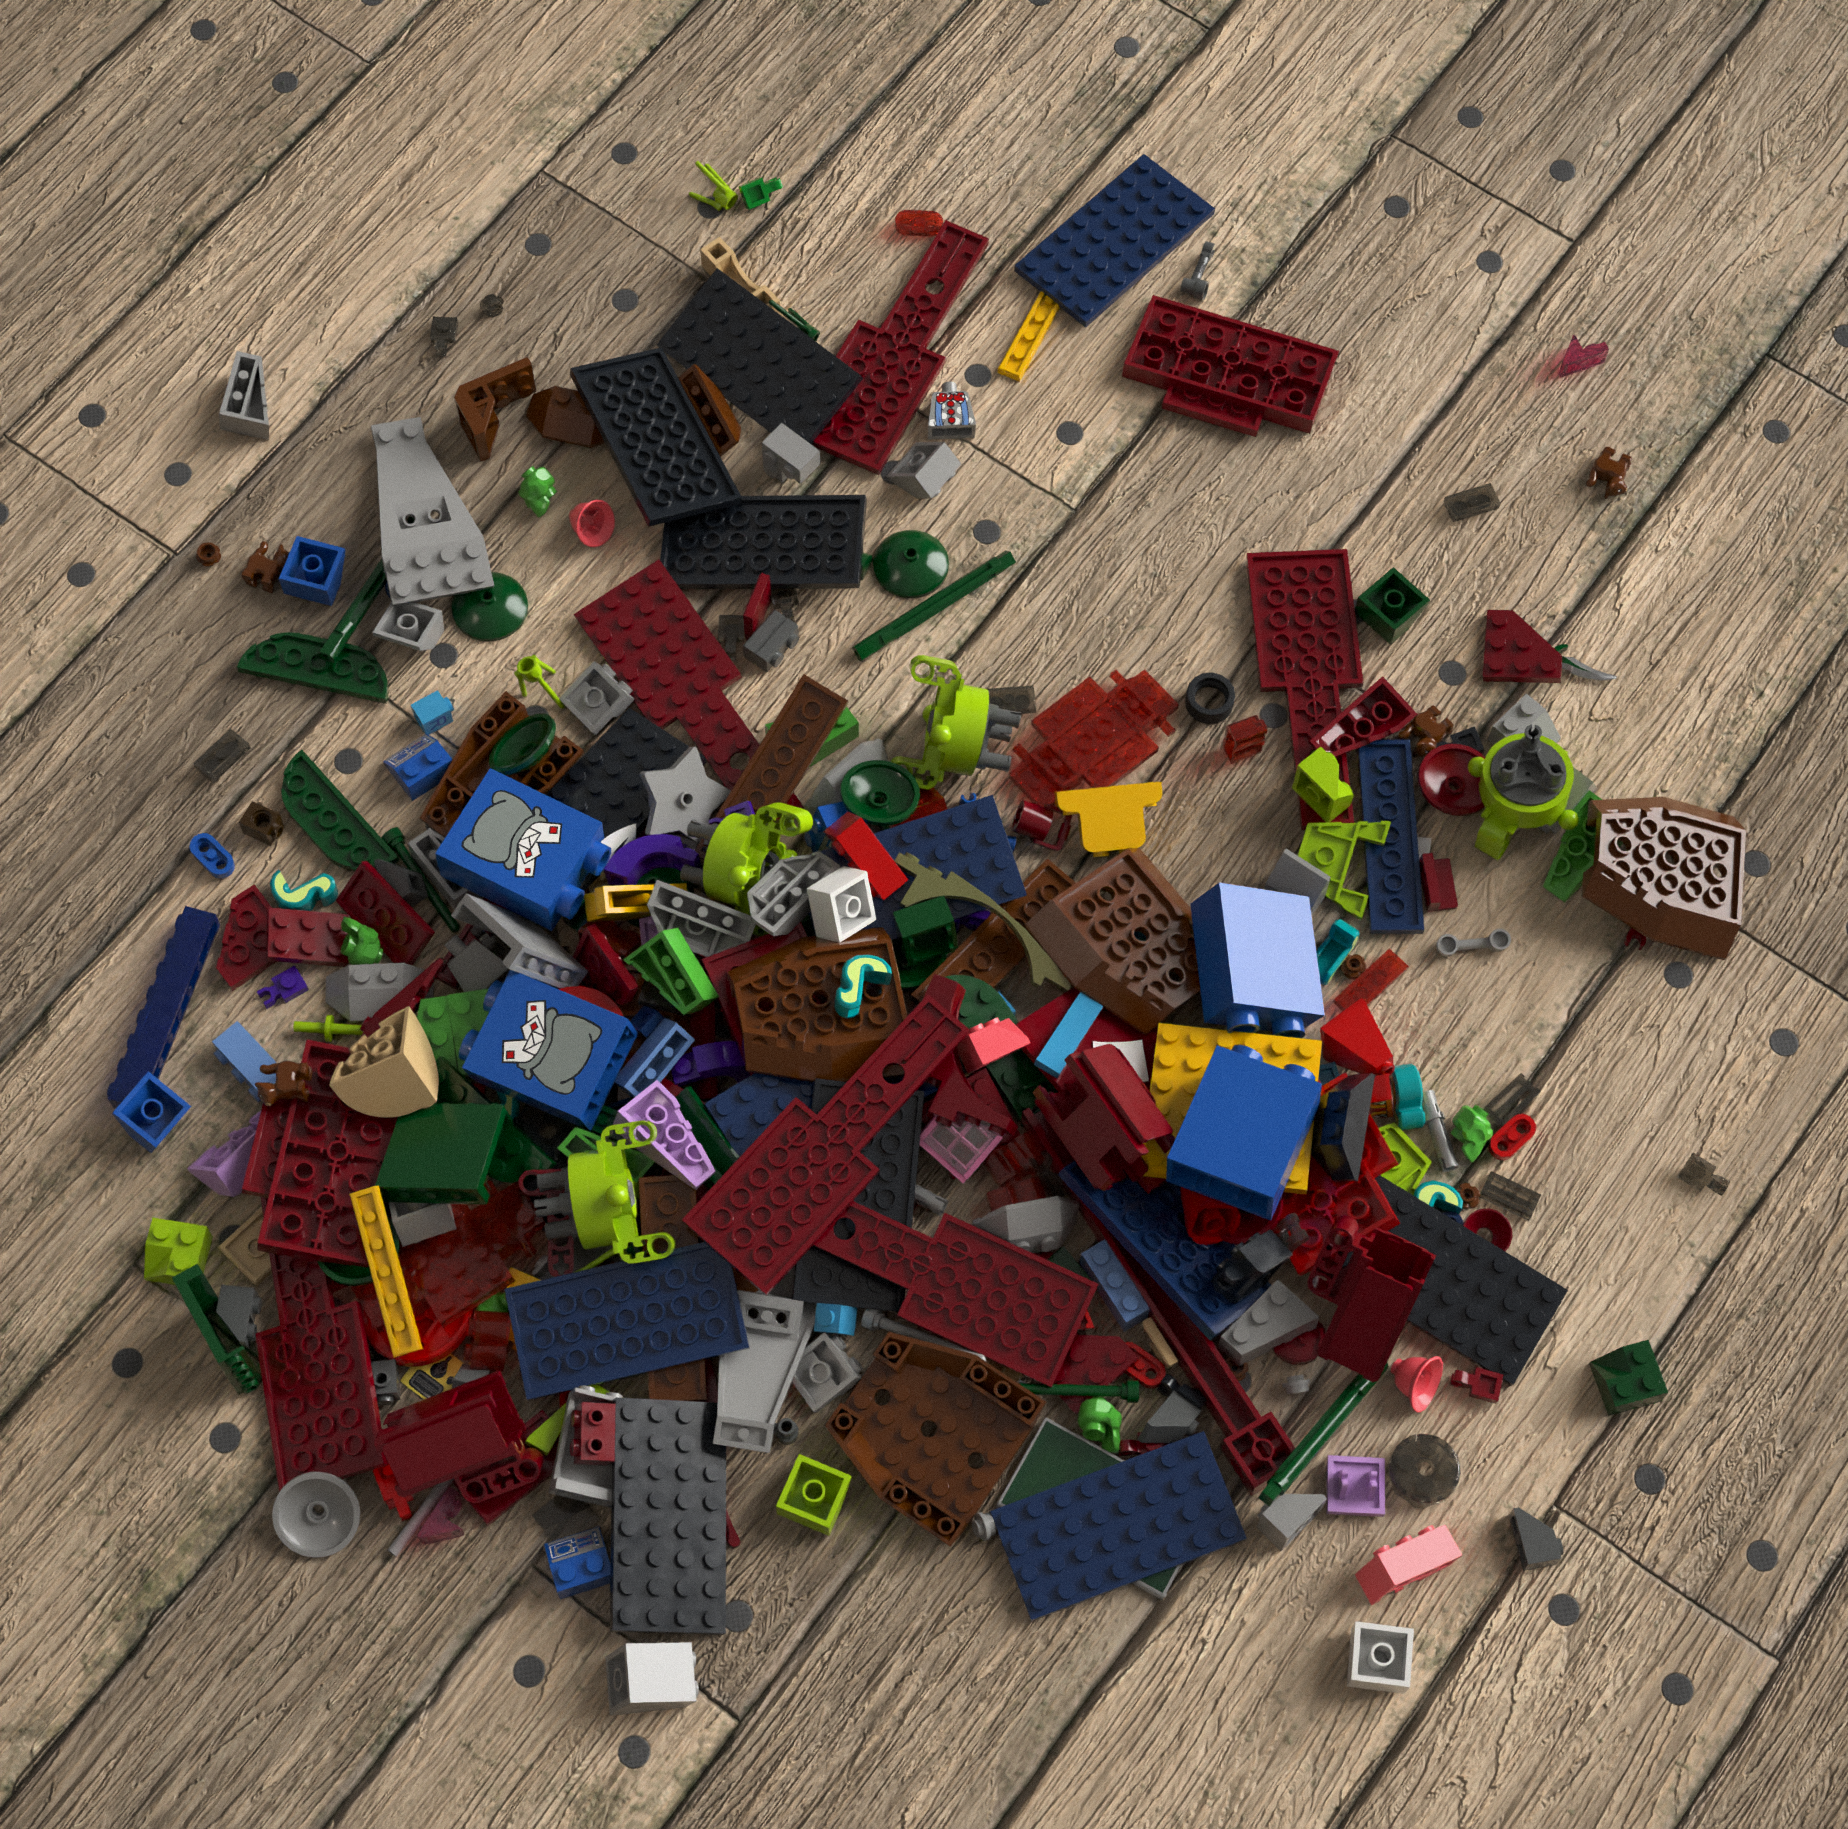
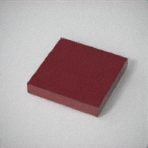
M763 573L759 575L744 611L743 620L746 641L762 624L771 603L770 575Z

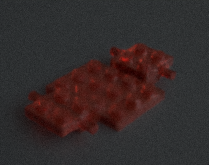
M1117 669L1109 675V678L1118 686L1108 693L1089 676L1031 720V726L1046 741L1030 753L1021 743L1012 749L1022 761L1019 766L1009 772V779L1032 803L1044 807L1045 803L1055 804L1054 792L1074 790L1082 784V779L1091 788L1114 786L1158 752L1159 747L1146 733L1159 727L1167 737L1174 734L1176 729L1166 719L1178 709L1179 704L1145 669L1135 677L1125 679Z
M487 1181L491 1188L490 1190L486 1183H484L483 1186L489 1193L487 1205H479L473 1210H470L467 1204H450L456 1229L404 1247L400 1241L398 1259L414 1318L431 1307L444 1328L515 1282L503 1260L520 1249L523 1250L526 1257H532L527 1249L528 1247L533 1255H535L537 1250L532 1245L530 1239L536 1232L545 1227L543 1218H537L535 1212L537 1209L529 1196L520 1191L518 1181L502 1191L497 1190L493 1181ZM374 1283L351 1287L378 1333L386 1330Z

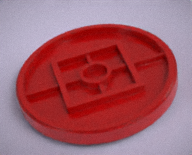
M413 1261L400 1266L421 1340L422 1350L393 1358L375 1287L369 1293L363 1309L366 1336L373 1349L386 1360L395 1359L397 1365L407 1367L432 1364L451 1354L466 1338L472 1326L475 1312L472 1292L459 1272L437 1261Z

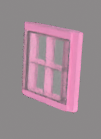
M933 1117L921 1130L919 1145L961 1183H964L1003 1137L988 1131L989 1127L983 1124L975 1127L963 1122L961 1128L955 1125L947 1128L936 1123V1117Z

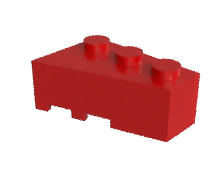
M847 812L823 831L832 842L831 844L840 856L843 855L849 862L847 864L848 867L867 871L873 898L877 896L885 900L908 881V878L860 816Z

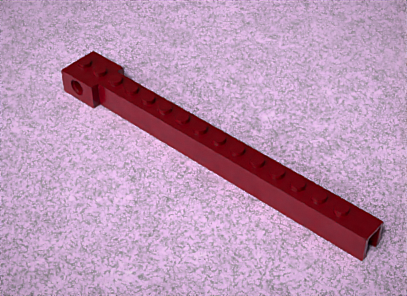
M1030 1108L1022 1111L1021 1123L1071 1200L1078 1201V1211L1099 1243L1103 1240L1107 1242L1150 1308L1148 1318L1151 1317L1194 1389L1198 1390L1207 1399L1205 1406L1226 1436L1222 1442L1221 1451L1251 1496L1263 1490L1267 1486V1481L1295 1449L1294 1445L1271 1411L1261 1417L1213 1342L1199 1330L1058 1175L1059 1172L1075 1160L1043 1113L1039 1111L1033 1114Z

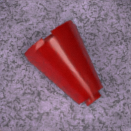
M1180 1187L1186 1231L1194 1242L1203 1245L1215 1244L1223 1241L1221 1238L1228 1232L1232 1235L1236 1231L1241 1218L1238 1208Z

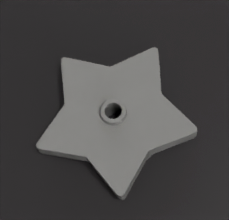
M689 747L670 768L640 772L641 779L648 792L650 808L645 834L654 835L677 831L698 845L701 839L690 837L687 834L689 822L694 819L709 824L710 814L729 796L731 790L707 777L696 747Z

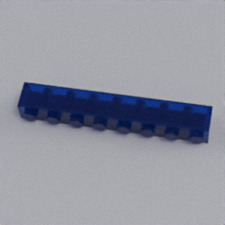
M185 906L183 913L178 915L173 938L170 937L166 944L165 958L157 966V977L154 985H150L148 988L146 1005L137 1015L135 1032L131 1033L127 1040L125 1057L119 1060L117 1065L118 1074L107 1090L108 1100L114 1109L119 1106L148 1071L157 1079L160 1078L220 927L216 914Z

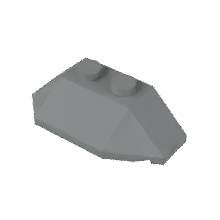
M877 738L874 741L861 743L823 777L814 790L812 798L808 799L805 803L806 810L812 817L817 807L842 802L840 794L842 780L852 767L870 760L888 761L882 740Z
M820 851L813 852L812 855H799L781 859L747 892L752 922L772 936L789 934L811 912L807 888L838 870L841 866Z
M656 880L647 903L658 933L663 930L679 928L691 950L706 957L750 941L756 925L752 922L750 915Z
M405 963L348 965L326 976L325 1001L350 1023H363L367 1016L372 1018L381 1007L425 969ZM434 983L424 999L434 998Z
M1054 1196L1006 1205L988 1213L983 1218L972 1220V1225L1031 1253L1049 1252L1061 1247L1077 1223L1079 1203L1076 1200Z

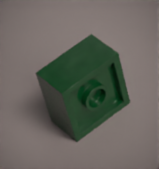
M944 895L893 912L898 942L908 966L917 965L920 962L946 953H953L958 948L955 922Z

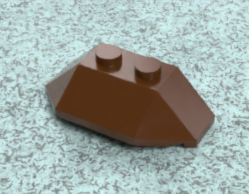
M693 364L678 379L721 457L739 442L741 427L720 389L697 365Z
M553 386L533 394L526 417L531 421L542 438L588 448L605 444L577 390Z

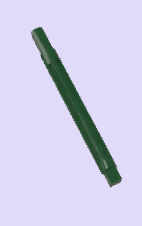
M409 516L406 522L412 524L415 520ZM382 558L319 651L318 655L322 660L334 663L384 587L387 580Z
M1005 550L998 556L989 559L852 646L857 659L862 662L1002 573L1006 568L1016 563L1011 551Z
M1386 1363L1380 1378L1387 1371L1389 1367L1388 1363ZM1359 1373L1267 1481V1486L1258 1497L1262 1502L1270 1507L1278 1496H1282L1377 1381L1371 1382L1362 1378L1363 1375Z

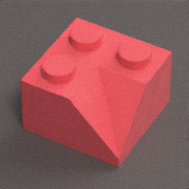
M997 1017L984 1024L981 1023L970 1028L969 1034L958 1044L957 1049L969 1074L1030 1044V1040L1009 1018L1000 1022Z

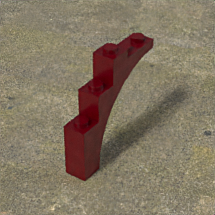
M934 974L924 998L930 995L958 1019L966 990L958 982ZM956 1047L925 1081L926 1084L938 1089L929 1109V1112L936 1117L935 1122L947 1128H950L951 1125L961 1128L963 1122L975 1127L983 1124L988 1126V1131L995 1135L1003 1137L1006 1133L1014 1136L1018 1126L1011 1119L989 1108L972 1090L962 1070Z

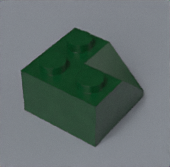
M1393 567L1358 597L1355 613L1391 645L1409 630L1429 604L1430 599Z
M1649 1340L1620 1347L1589 1363L1608 1416L1661 1402L1668 1394Z

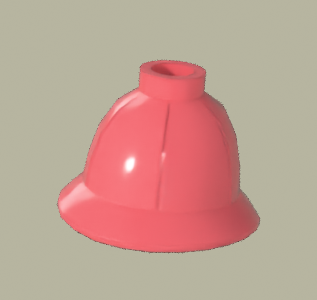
M596 499L589 503H580L569 513L572 529L577 534L579 540L586 546H601L613 534L615 527L614 513L610 505L603 500Z
M1438 1356L1429 1359L1411 1357L1404 1361L1399 1358L1391 1367V1373L1395 1375L1394 1382L1397 1388L1409 1398L1415 1412L1424 1411L1431 1403L1438 1389L1443 1372V1361Z

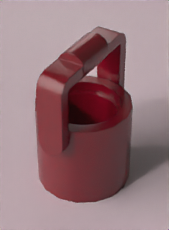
M1022 800L1014 815L1011 830L1032 838V843L1052 851H1059L1062 849L1064 841L1068 839L1072 815H1065L1057 836L1056 846L1043 841L1049 832L1054 812L1063 815V811L1051 804L1045 803L1044 807Z

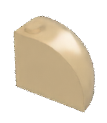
M408 1006L379 1023L381 1028L367 1038L364 1034L349 1049L351 1053L345 1063L339 1062L330 1081L331 1088L345 1104L358 1112L375 1117H399L421 1108H429L437 1102L439 1077L435 1057L424 1029Z

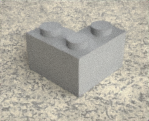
M783 423L762 442L763 469L769 477L776 478L780 482L789 478L801 484L820 465V451Z

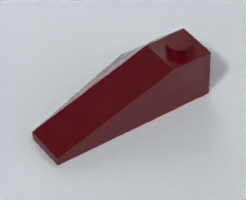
M1382 676L1308 743L1315 750L1322 747L1326 752H1330L1335 757H1338L1399 732L1418 714Z
M438 958L381 1007L372 1018L367 1016L360 1028L363 1031L361 1037L364 1034L367 1038L381 1028L379 1026L381 1021L408 1006L415 1014L419 1008L420 999L426 997L447 960Z

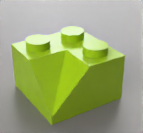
M1319 747L1298 764L1292 789L1325 822H1331L1351 805L1354 794L1346 782L1339 780V764L1332 753L1326 752L1322 747Z
M152 1217L145 1243L144 1279L146 1281L175 1285L172 1277L197 1263L204 1273L213 1239L208 1227Z
M799 1454L776 1504L777 1515L830 1536L842 1508L852 1476Z

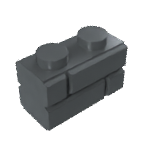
M773 610L743 645V656L765 672H768L772 666H779L784 658L783 654L788 648L793 649L799 641L798 625L789 618H785L777 610Z

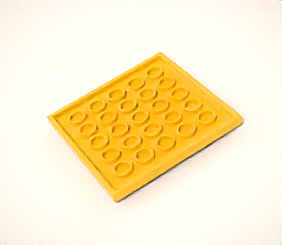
M1158 1023L1150 1092L1156 1101L1157 1108L1172 1127V1135L1175 1139L1217 1045L1229 1050L1235 1045L1250 1047L1261 1054L1263 1062L1281 1069L1287 1064L1302 1066L1311 1071L1315 1076V1081L1318 1082L1322 1041L1238 1031L1228 1033L1227 1030ZM1314 1120L1283 1192L1307 1194ZM1155 1139L1143 1143L1149 1151L1146 1155H1142V1158L1148 1165V1171L1143 1176L1166 1179L1167 1157L1170 1150L1165 1154Z

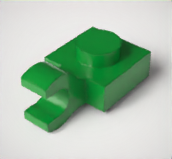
M759 177L738 186L746 209L750 210L771 201L768 194L783 188L780 178L776 179L775 177L764 183L763 178Z

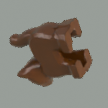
M1605 447L1595 460L1589 472V480L1586 481L1587 487L1594 486L1597 479L1607 481L1605 499L1609 496L1616 497L1626 493L1627 486L1624 479L1632 461V457L1624 453L1618 461L1611 459L1616 450L1610 447Z
M262 541L260 547L249 557L247 567L243 570L241 576L248 586L254 588L257 587V579H261L260 583L263 584L262 590L273 593L274 584L279 579L290 552L285 550L281 544L274 554L273 560L264 556L268 550V543Z
M1434 705L1425 712L1415 716L1405 726L1404 730L1398 733L1400 739L1408 738L1412 732L1420 738L1415 745L1413 757L1416 755L1425 757L1431 750L1436 748L1437 743L1441 742L1444 737H1449L1453 732L1454 725L1448 718H1445L1441 723L1436 722V716H1439L1441 712Z
M283 1061L260 1066V1072L263 1074L271 1075L276 1073L275 1084L270 1082L255 1083L258 1089V1097L263 1101L264 1105L272 1106L279 1099L291 1100L298 1098L303 1102H308L309 1090L305 1088V1082L301 1081L302 1079L311 1081L312 1069L307 1063Z

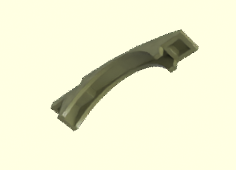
M899 852L894 860L902 871L915 878L901 901L900 907L907 908L943 895L945 899H959L980 905L999 916L1019 939L1028 960L1031 985L1038 988L1043 980L1065 993L1069 991L1071 985L1058 966L1029 932L994 900L951 871L945 880L941 877L943 873L932 866L925 868L918 864L920 860L908 852L903 855Z

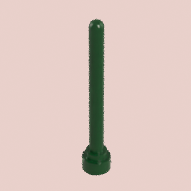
M395 827L385 832L381 838L393 851L397 852L407 868L422 874L428 899L450 931L458 932L460 925L451 916L452 913L405 847V836L401 830Z
M1126 1380V1383H1120V1386L1053 1384L1052 1388L1045 1384L1019 1383L1035 1395L1120 1397V1400H1125L1126 1403H1138L1139 1401L1138 1380Z

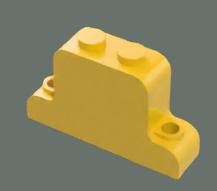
M1162 782L1054 792L1055 804L1058 809L1063 811V815L1077 814L1080 844L1084 850L1093 852V857L1109 856V851L1119 850L1120 854L1128 848H1138L1144 844L1146 835L1143 807L1157 806V802L1162 797Z
M686 883L670 884L687 891ZM655 884L594 888V892L584 895L587 922L633 920L651 916L647 903Z

